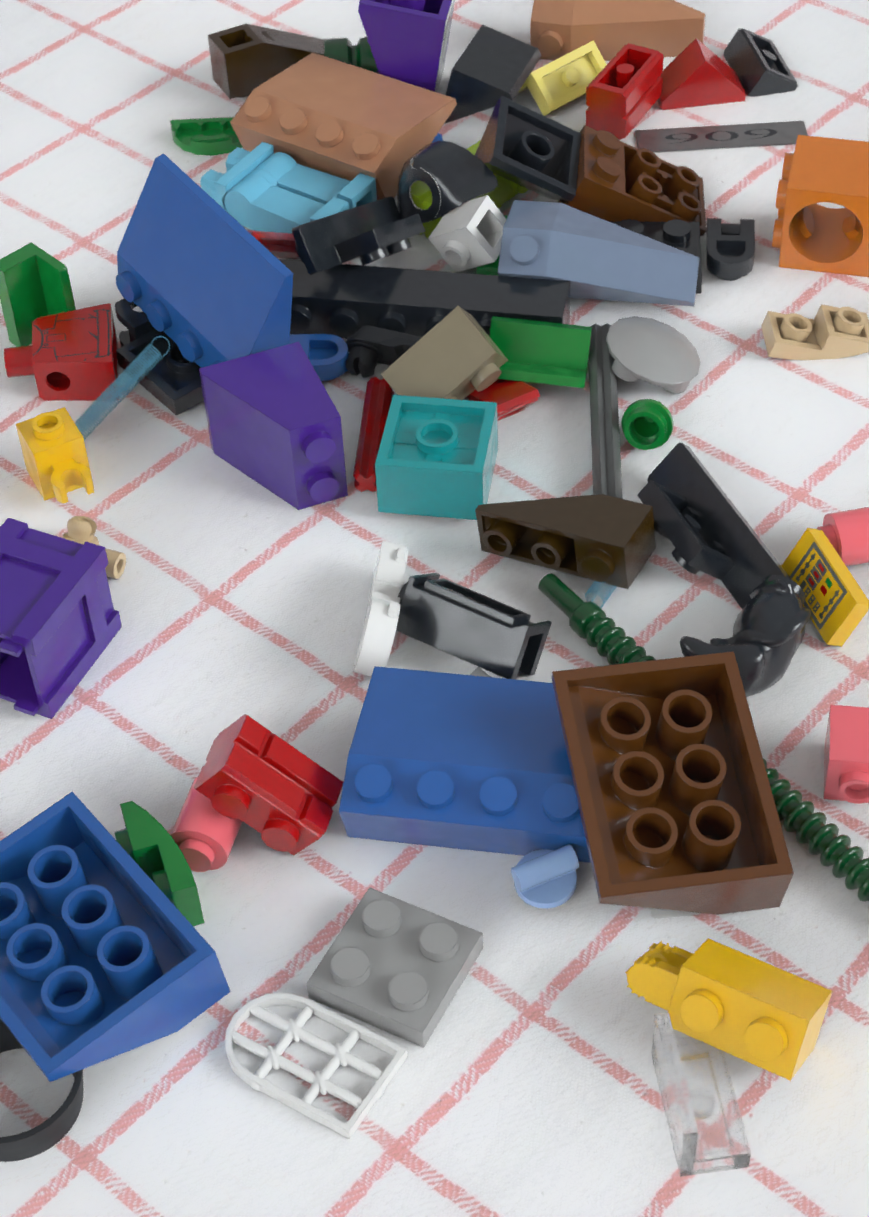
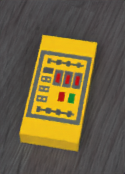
M807 528L781 566L790 576V579L796 582L804 591L805 601L803 607L810 609V619L825 643L842 647L868 612L869 600L823 530Z

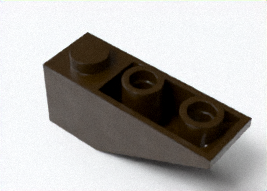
M242 24L207 35L213 80L229 99L249 96L253 89L311 53L324 56V39L251 24Z
M605 494L480 504L475 509L481 551L597 582H605L606 584L624 589H629L656 549L653 506Z

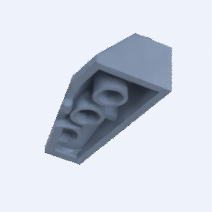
M514 200L503 227L498 276L570 281V298L695 306L699 257L563 203Z

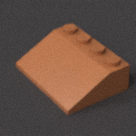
M311 53L253 89L230 123L243 148L251 152L260 143L265 142L274 146V153H286L297 164L352 181L359 173L376 178L377 200L389 196L396 197L399 175L404 163L424 146L432 143L457 103L455 98L323 55Z

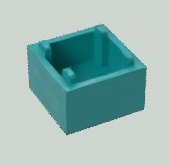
M393 395L375 462L378 512L477 520L475 509L478 505L487 504L498 452L497 403Z

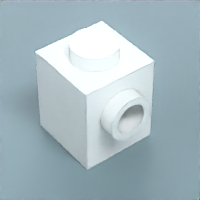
M488 195L467 201L444 215L428 239L455 272L464 271L495 262L500 254L506 218Z

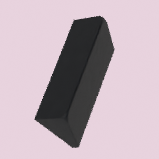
M744 28L737 30L723 54L729 66L736 71L745 94L750 97L795 91L798 87L797 81L773 41Z

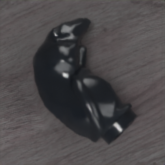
M771 574L766 576L762 584L750 593L751 601L738 614L734 623L732 637L728 639L712 638L709 644L696 638L683 636L680 640V646L684 657L734 651L746 697L761 693L777 683L785 674L792 657L802 643L805 625L811 616L810 609L803 607L805 593L802 588L793 580L782 575Z

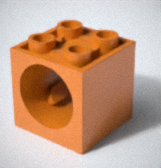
M798 135L794 153H785L782 179H779L776 208L779 210L778 219L775 220L772 247L780 248L779 267L869 277V142ZM830 202L846 208H827L817 203Z

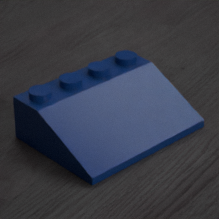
M165 154L156 157L117 251L118 275L116 276V285L121 295L128 302H134L147 315L150 323L156 330L164 331L178 345L182 355L188 361H194L201 368L289 344L293 272Z
M374 666L349 750L339 806V814L348 837L521 856L536 850H556L570 844L579 862L591 863L553 683Z
M73 791L0 841V1019L49 1082L176 1033L231 992L215 950Z

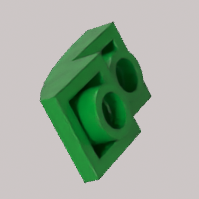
M133 801L120 804L126 828L114 832L116 841L192 926L203 924L204 918L197 885L182 851L172 836L160 822Z

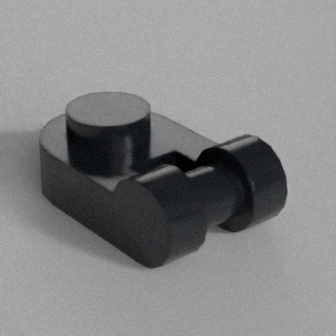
M707 218V269L718 278L726 281H734L748 275L754 266V219H740V224L722 223L721 218Z

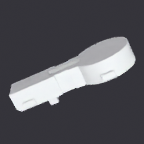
M382 541L373 573L366 616L354 664V673L372 676L374 666H387L401 604H399L400 597L398 595L402 587L409 580L408 577L404 576L409 550L403 545Z

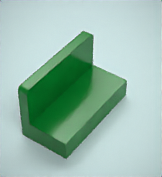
M32 242L0 259V302L9 340L16 347L29 346L32 344V322L35 319L76 310L68 269L65 264Z
M493 316L490 338L508 359L499 368L501 375L498 379L584 388L592 327Z

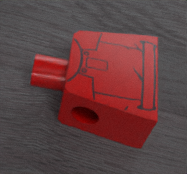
M111 303L35 319L32 322V345L4 348V362L8 378L35 375L39 397L45 401H97L98 396L101 397L100 395L104 393L105 389L109 388V385L111 386L112 382L119 376L116 354L118 339Z

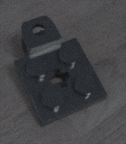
M125 299L116 302V317L128 329L119 334L121 348L116 350L118 365L123 370L126 369L135 358L137 359V356L142 353L143 349L151 344L155 337L163 336L165 338H156L152 345L162 356H165L138 383L176 416L204 401L199 371L201 367L194 361H188L180 352L178 345L164 331L160 332L152 326L143 311H134L133 309L137 307L134 302H128ZM184 360L190 363H179L178 361Z

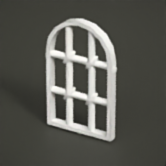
M288 992L269 993L248 1001L233 1015L225 1031L226 1057L237 1076L254 1090L265 1093L348 1139L351 1138L375 1102L381 1098L384 1089L408 1057L406 1048L327 1009L316 1001ZM289 1005L302 1009V1011L295 1020L289 1018L287 1021L265 1008ZM313 1014L348 1032L349 1035L341 1045L338 1042L333 1045L302 1029V1027ZM251 1015H254L285 1031V1033L274 1048L271 1045H268L266 1048L238 1033L240 1025ZM293 1039L296 1042L302 1040L333 1056L321 1073L318 1070H315L313 1073L281 1056ZM358 1039L394 1056L384 1071L349 1053ZM233 1043L265 1059L254 1074L237 1061L233 1052ZM340 1064L343 1067H346L348 1064L377 1079L364 1099L329 1081ZM272 1067L275 1070H278L280 1067L312 1085L303 1098L299 1099L264 1080ZM320 1092L323 1095L327 1092L357 1108L347 1124L311 1105Z

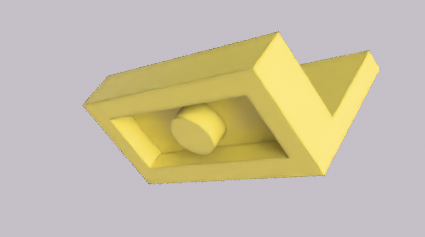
M593 40L531 72L517 94L529 89L542 115L546 116L586 95V87L602 71L606 63Z

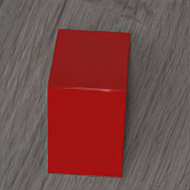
M697 38L660 75L663 78L662 95L657 101L661 110L745 101L746 94L736 71Z

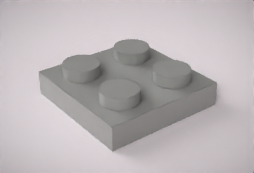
M369 887L306 983L308 998L421 1047H425L483 949V933Z

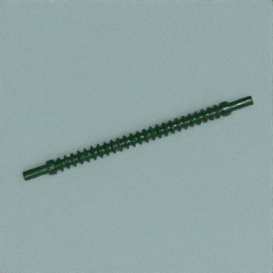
M549 573L541 579L538 589L570 618L569 626L579 637L586 639L589 646L597 647V652L600 656L607 657L609 665L656 660L653 656H646L644 647L636 646L634 638L626 636L623 628L615 627L614 620L606 617L605 612L596 603L591 601L584 602L555 574ZM763 758L780 821L784 820L783 826L785 830L791 833L796 832L795 837L798 843H808L810 854H821L820 862L823 866L829 867L833 865L832 873L834 877H846V888L850 890L858 889L857 896L860 901H869V858L863 859L864 852L862 848L858 846L850 848V837L848 835L838 836V826L833 823L826 824L827 818L822 812L814 813L815 807L810 801L802 802L803 796L798 790L790 791L791 785L789 781L779 779V773L776 769H767V762Z

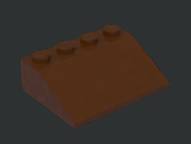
M734 651L552 671L551 679L599 903L716 915L780 907L794 872Z

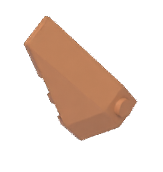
M534 0L530 20L531 46L538 48L542 55L540 59L554 61L593 40L604 61L611 60L628 43L658 50L664 57H677L696 38L704 44L705 13L674 0Z

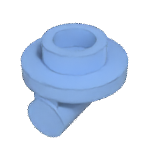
M570 844L556 850L542 849L528 853L515 867L511 868L514 887L518 896L527 904L537 908L548 909L564 904L575 892L577 885L576 869L579 868V861Z

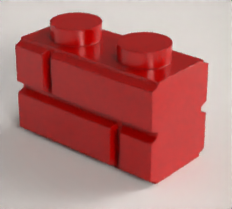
M630 43L624 45L586 87V105L589 107L586 110V126L597 131H608L619 140L626 138L662 95L663 78L660 75L663 73L664 55L658 50Z
M246 714L219 733L213 741L206 757L207 762L202 767L193 788L209 798L212 807L221 815L228 818H239L261 833L263 842L274 850L289 852L294 856L319 840L327 830L334 811L332 807L338 801L344 782Z

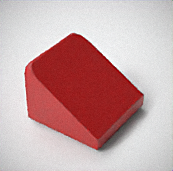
M497 379L482 391L475 389L467 398L470 401L496 402L497 421L524 411L538 401L540 394L538 389L522 381Z

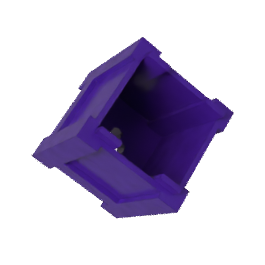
M7 518L0 526V698L15 703L13 706L14 710L32 716L38 714L52 719L122 627L119 611L114 610L106 575L105 568L109 564L106 548L86 541L84 544H80L28 528L27 523Z

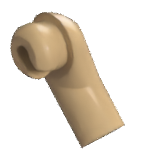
M74 516L68 520V532L63 534L64 539L84 544L86 541L100 546L98 538L94 536L97 525L93 519L84 516ZM106 548L109 562L105 568L107 577L119 579L125 570L126 555L122 552Z

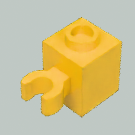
M65 407L39 414L34 418L16 424L26 470L44 501L55 497L58 502L62 504L67 503V493L81 487L85 488L88 495L94 493V484L83 435Z

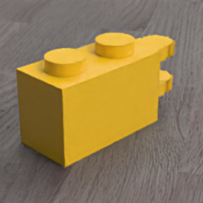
M709 938L694 953L677 946L672 948L669 946V943L663 944L662 941L659 944L653 943L649 950L634 962V965L625 972L627 974V987L632 990V994H637L638 998L643 996L645 1001L668 1011L664 1023L665 1026L791 1081L815 1048L833 992L830 989Z

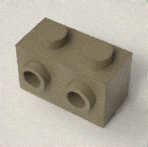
M457 306L382 372L381 375L397 395L463 400L475 389L482 391L494 383L501 375L499 368L508 359L474 317Z

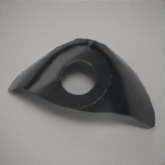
M437 141L427 144L404 163L399 175L397 207L401 219L419 214L422 223L438 219L465 202L493 191L498 186L497 178L479 158L464 147L448 141ZM415 181L425 182L432 192V204L428 209L422 210L418 208L411 198L410 190Z

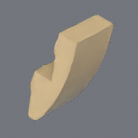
M821 304L814 319H808L795 313L782 314L768 311L761 325L768 357L789 360H822L851 357L869 352V320L867 313L860 312L851 307L838 308Z

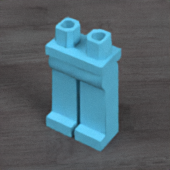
M265 142L260 143L251 152L237 147L228 154L226 160L227 172L225 174L210 169L201 177L200 181L201 188L242 226L254 231L292 233L293 228L377 201L376 178L359 173L352 181L297 164L286 153H274V146Z

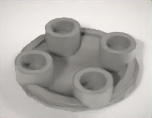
M633 316L619 319L609 327L606 342L610 354L615 359L612 364V371L620 379L628 382L640 379L653 385H661L667 391L679 394L683 393L690 381L697 376L700 359L696 348L683 334L670 325L652 318Z

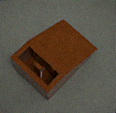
M586 125L583 126L579 132L582 136L576 196L572 201H558V203H563L606 221L633 219L639 222H667L678 219L686 222H699L700 236L706 233L702 177L698 176L696 172L688 167H677L659 159L655 153L648 149H637L619 141L615 135L608 131H597Z

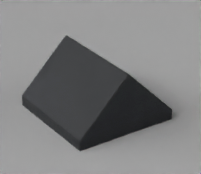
M482 25L452 68L445 95L455 98L457 105L444 124L495 107L501 95L513 101L542 56L538 48Z
M501 95L489 119L475 156L493 173L551 200L572 201L576 196L582 134Z

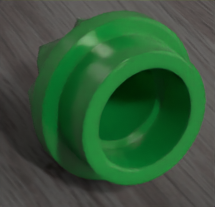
M640 399L630 404L625 410L621 421L622 431L627 441L635 448L641 450H651L665 444L672 434L674 425L673 417L667 407L661 402L652 399Z

